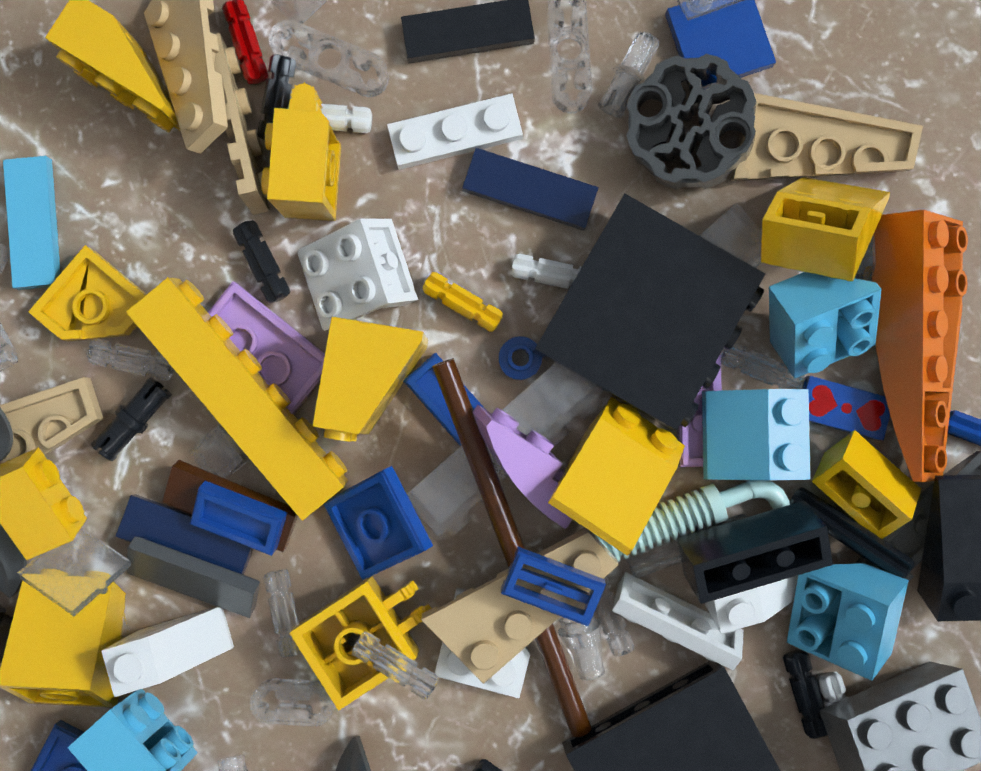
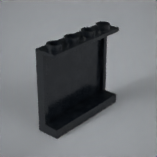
M624 193L533 353L547 361L550 359L655 419L664 425L663 428L669 431H677L680 425L686 427L694 417L699 404L694 402V399L701 387L703 386L707 389L715 380L721 367L716 364V361L723 348L730 350L740 336L742 327L737 324L744 311L751 312L761 299L764 289L759 285L766 274Z
M712 661L704 663L592 725V730L588 734L581 737H571L562 742L565 754L574 771H780L725 667Z

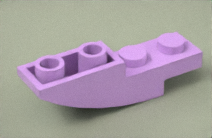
M477 405L473 415L478 429L490 453L501 469L536 508L566 529L572 519L548 503L565 471L561 469L563 463L551 452L554 444L534 430H531L528 436L516 429L520 423L503 410L496 408L493 413H490Z

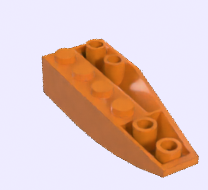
M927 210L882 215L872 236V282H876L882 289L876 336V352L883 390L893 427L913 482L935 481V476H943L947 465L946 443L962 315V296L966 294L968 285L967 276L963 271V252L966 251L968 245V236L963 227V221Z

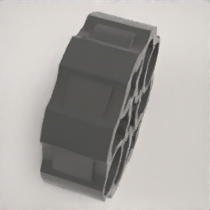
M705 54L699 58H683L676 55L656 64L654 72L643 83L634 87L628 100L629 130L626 136L629 146L637 162L655 176L658 183L666 187L678 190L682 187L708 189L726 181L727 175L740 162L747 160L753 148L756 134L754 128L756 99L748 81L741 79L729 68L727 61L717 56ZM710 75L717 77V84H711L708 90L702 89L701 80H708ZM684 81H687L689 91L691 92L686 105H683L686 92L681 84ZM655 99L663 104L660 112L653 117H644L639 113L641 105L647 100ZM730 99V101L724 104L717 105L712 118H710L709 112L713 104H719ZM698 109V120L701 127L693 126L684 138L685 129L682 120L690 121ZM673 129L674 133L671 137V140L669 143H666L671 133V130ZM728 130H738L744 135L745 141L738 148L729 149L721 144L720 138ZM697 141L701 143L696 155L702 165L696 168L695 161L691 155ZM675 156H680L681 164L684 168H675L672 174L667 173L665 163L662 161H673Z

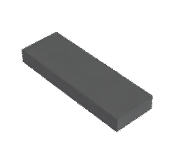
M135 536L127 548V574L239 615L251 617L257 603L259 580L141 537Z

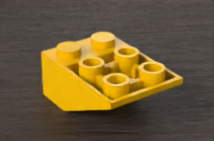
M69 0L45 37L59 50L56 58L73 69V73L95 88L100 85L110 92L111 97L127 108L134 110L136 107L147 115L146 118L166 132L170 133L173 127L180 131L169 92L143 48L112 14L89 0Z
M805 177L798 179L777 191L762 219L761 263L853 282L889 200L890 192Z

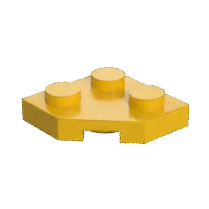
M85 245L28 312L64 341L129 336L137 325L126 311L147 294L96 251Z

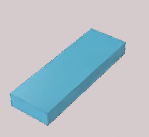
M47 156L3 160L12 288L25 290L50 287L61 274L52 159Z

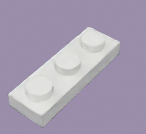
M512 93L387 124L399 170L473 152L475 148L485 149L523 138Z
M627 572L624 573L617 586L613 612L623 616L630 622L638 623L662 635L671 642L678 643L702 655L709 661L717 662L731 670L736 668L742 660L743 629L721 634L710 613Z

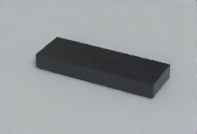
M503 0L401 17L408 63L534 44L535 40L528 0Z

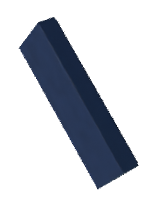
M475 148L462 191L584 231L599 187Z
M137 494L130 496L115 537L129 542L135 536L141 537L244 575L253 548L191 525L192 515Z

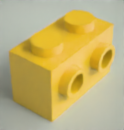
M855 430L824 452L811 481L860 525L881 539L912 520L921 492V488Z
M39 447L1 463L0 524L24 558L29 560L73 541L87 517L84 514L81 502L70 494L60 479L56 465L45 457Z

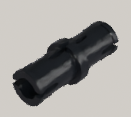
M149 377L146 380L147 382L126 406L120 405L115 410L116 417L97 439L91 442V446L95 450L102 449L99 451L101 456L114 461L137 433L142 434L148 428L146 422L172 396L168 389L162 390L164 386L155 379Z

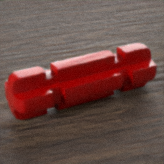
M243 0L225 2L222 5L225 20L229 25L228 29L238 60L242 63L240 66L245 80L250 85L266 81L269 74L262 59L263 56L253 25L250 22L247 6Z

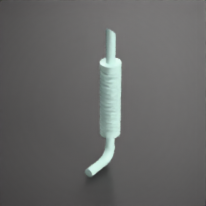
M749 480L721 492L711 483L699 488V492L693 490L691 495L689 493L683 494V499L681 496L675 497V502L673 499L667 500V505L664 502L659 503V508L656 506L631 554L632 556L637 555L636 550L638 549L640 553L645 552L646 546L651 550L654 548V543L657 547L661 546L662 540L664 543H669L670 537L673 540H677L678 534L681 537L686 536V531L692 534L695 533V528L697 531L703 530V525L706 528L711 527V521L715 525L728 520L726 508L752 498L765 499L773 510L790 505V500L781 487L768 480ZM595 535L618 562L621 561L620 556H623L624 559L629 558V555H625Z

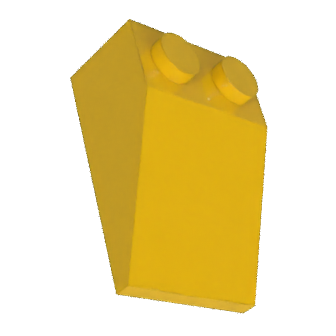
M610 397L582 436L548 503L628 556L636 545L674 475L685 445L679 442L668 430L658 428L640 416L638 411L632 406L620 403L613 397Z

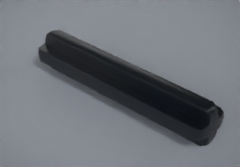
M800 487L791 497L790 505L805 501L826 524L829 535L881 570L905 579L914 567L915 562L912 558L806 488Z

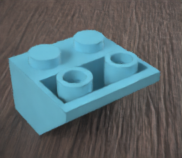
M803 272L769 286L770 343L794 379L807 373L820 372L828 367L829 364L849 356L861 355L876 345L882 291L876 282L856 278L852 282Z
M865 563L833 564L798 575L786 643L873 681L892 654L909 580Z
M143 689L133 692L112 707L67 747L87 771H182L198 753L193 747L194 743L188 732L180 726H174L164 714V707L160 700L149 692L145 693Z

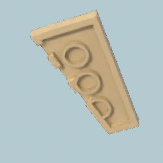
M152 0L144 11V15L187 150L201 154L228 128L222 74L214 71L216 53L219 52L217 35L210 33L208 15L214 12L213 0Z
M216 33L219 52L216 53L214 71L222 74L228 122L226 133L228 138L233 139V143L227 144L231 162L239 180H236L238 194L253 215L268 212L270 210L267 195L262 193V172L259 171L256 156L263 155L256 129L249 130L245 115L252 114L246 89H238L234 75L241 73L240 63L234 46L227 48L221 34Z
M754 93L756 99L754 122L756 134L754 145L747 160L740 162L732 171L731 181L909 171L914 169L923 126ZM741 132L738 147L745 141V137Z
M82 377L0 405L13 431L11 451L5 459L0 461V464L38 447L46 456L103 420L104 418L91 378Z
M586 528L537 553L603 579L619 566L618 560ZM523 564V568L531 570L538 574L544 575L546 577L552 578L554 580L560 581L562 583H565L567 585L573 586L586 592H589L591 590L589 588L578 585L571 581L565 580L563 578L557 577L542 570ZM508 569L498 573L497 577L475 589L472 587L460 593L453 601L422 613L421 620L483 684L561 617L501 594V586L504 580H506ZM517 579L516 584L569 605L573 606L578 602L524 580Z

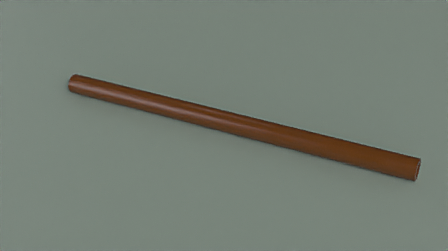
M454 358L448 359L432 367L509 568L515 558L517 547L524 548L486 443L478 429L473 409ZM551 624L535 640L571 736L581 737L588 734L592 727L554 625Z

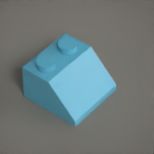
M808 389L702 391L703 479H810Z

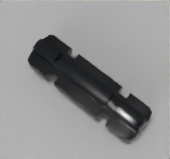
M272 54L269 62L268 72H271L272 76L271 79H266L261 113L265 114L264 121L259 120L257 130L258 137L265 140L267 123H273L274 108L287 109L290 101L292 84L288 82L289 77L294 78L296 61L291 57L280 54Z
M252 220L239 224L233 229V235L240 247L244 245L245 249L242 250V253L257 283H263L264 286L260 289L266 301L274 303L283 300L290 294V288L284 277L279 278L278 274L281 273V270L266 241L261 242L260 238L263 235L257 223Z
M804 650L788 652L784 654L783 661L786 671L792 675L789 681L798 711L804 716L801 718L804 732L810 739L825 737L827 732L819 710L824 708L816 677L810 672L813 667L809 654Z

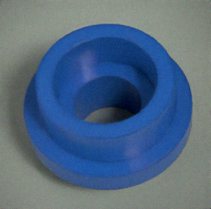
M523 336L513 337L506 341L499 352V365L502 371L508 377L515 380H525L535 375L542 363V357L533 353L537 344L530 338ZM517 350H523L528 354L529 361L524 366H517L512 361V354Z

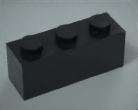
M805 501L676 538L684 576L700 604L833 565L827 526Z

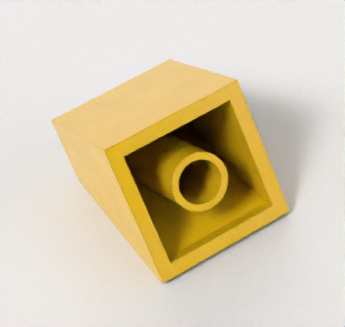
M331 317L312 427L324 428V438L348 442L357 441L358 434H369L403 385V381L409 376L426 351L428 338L424 332Z
M44 571L41 573V577L23 576L0 667V688L32 704L110 708L117 705L119 696L114 697L101 651L123 639L126 593L113 581L112 577L98 573L86 574L85 579L69 578L67 574L56 571Z

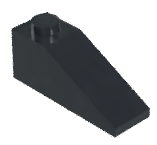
M981 475L935 476L917 591L938 622L981 620Z

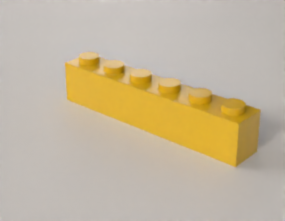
M167 277L127 310L126 313L303 521L349 481L344 475L348 471L346 466L334 452L325 453L315 441L319 438L317 431L304 417L298 420L287 409V406L291 403L287 395L277 384L273 383L269 386L258 373L262 369L258 360L247 349L240 351L231 341L230 337L233 335V332L227 323L217 314L211 317L200 304L205 300L201 292L187 279L182 282L180 279Z

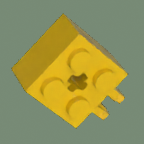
M304 82L297 86L294 85L295 88L291 89L292 93L290 95L292 98L289 101V109L274 108L273 123H267L265 145L267 150H271L270 167H264L262 171V193L267 195L268 201L284 218L336 221L341 144L337 140L330 122L322 114V101L317 91H315L314 86L311 87Z
M371 576L298 623L289 632L338 711L408 666L417 658L419 648L408 631L422 622V613L432 608L429 604L421 605L402 620H400L393 609L401 601L404 602L412 597L415 591L419 589L414 580L386 597L374 577ZM351 633L359 634L364 638L363 646L365 648L362 649L358 644L353 646L348 644L347 640Z

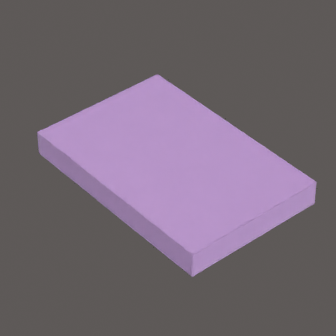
M233 281L208 313L211 317L217 314L227 323L233 332V335L230 337L231 341L240 351L247 349L262 366L258 373L269 386L275 383L284 391L291 402L287 409L295 415L320 384L325 353L238 283Z

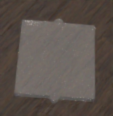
M81 528L73 541L38 555L17 573L20 579L72 616H75L99 594L107 593V587L132 565L129 559Z

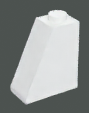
M213 607L137 630L103 649L101 652L113 695L117 697L160 684L232 649L234 645L223 608Z

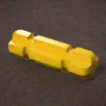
M432 272L424 282L422 289L425 294L435 300L438 298L442 299V304L470 321L473 319L477 320V325L493 332L499 325L503 317L501 310L491 304H488V306L484 305V301L456 283L449 284L448 279L439 273Z

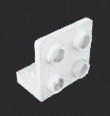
M358 219L298 250V257L321 327L324 331L329 330L331 317L355 320L380 308L405 306L418 300L392 219Z

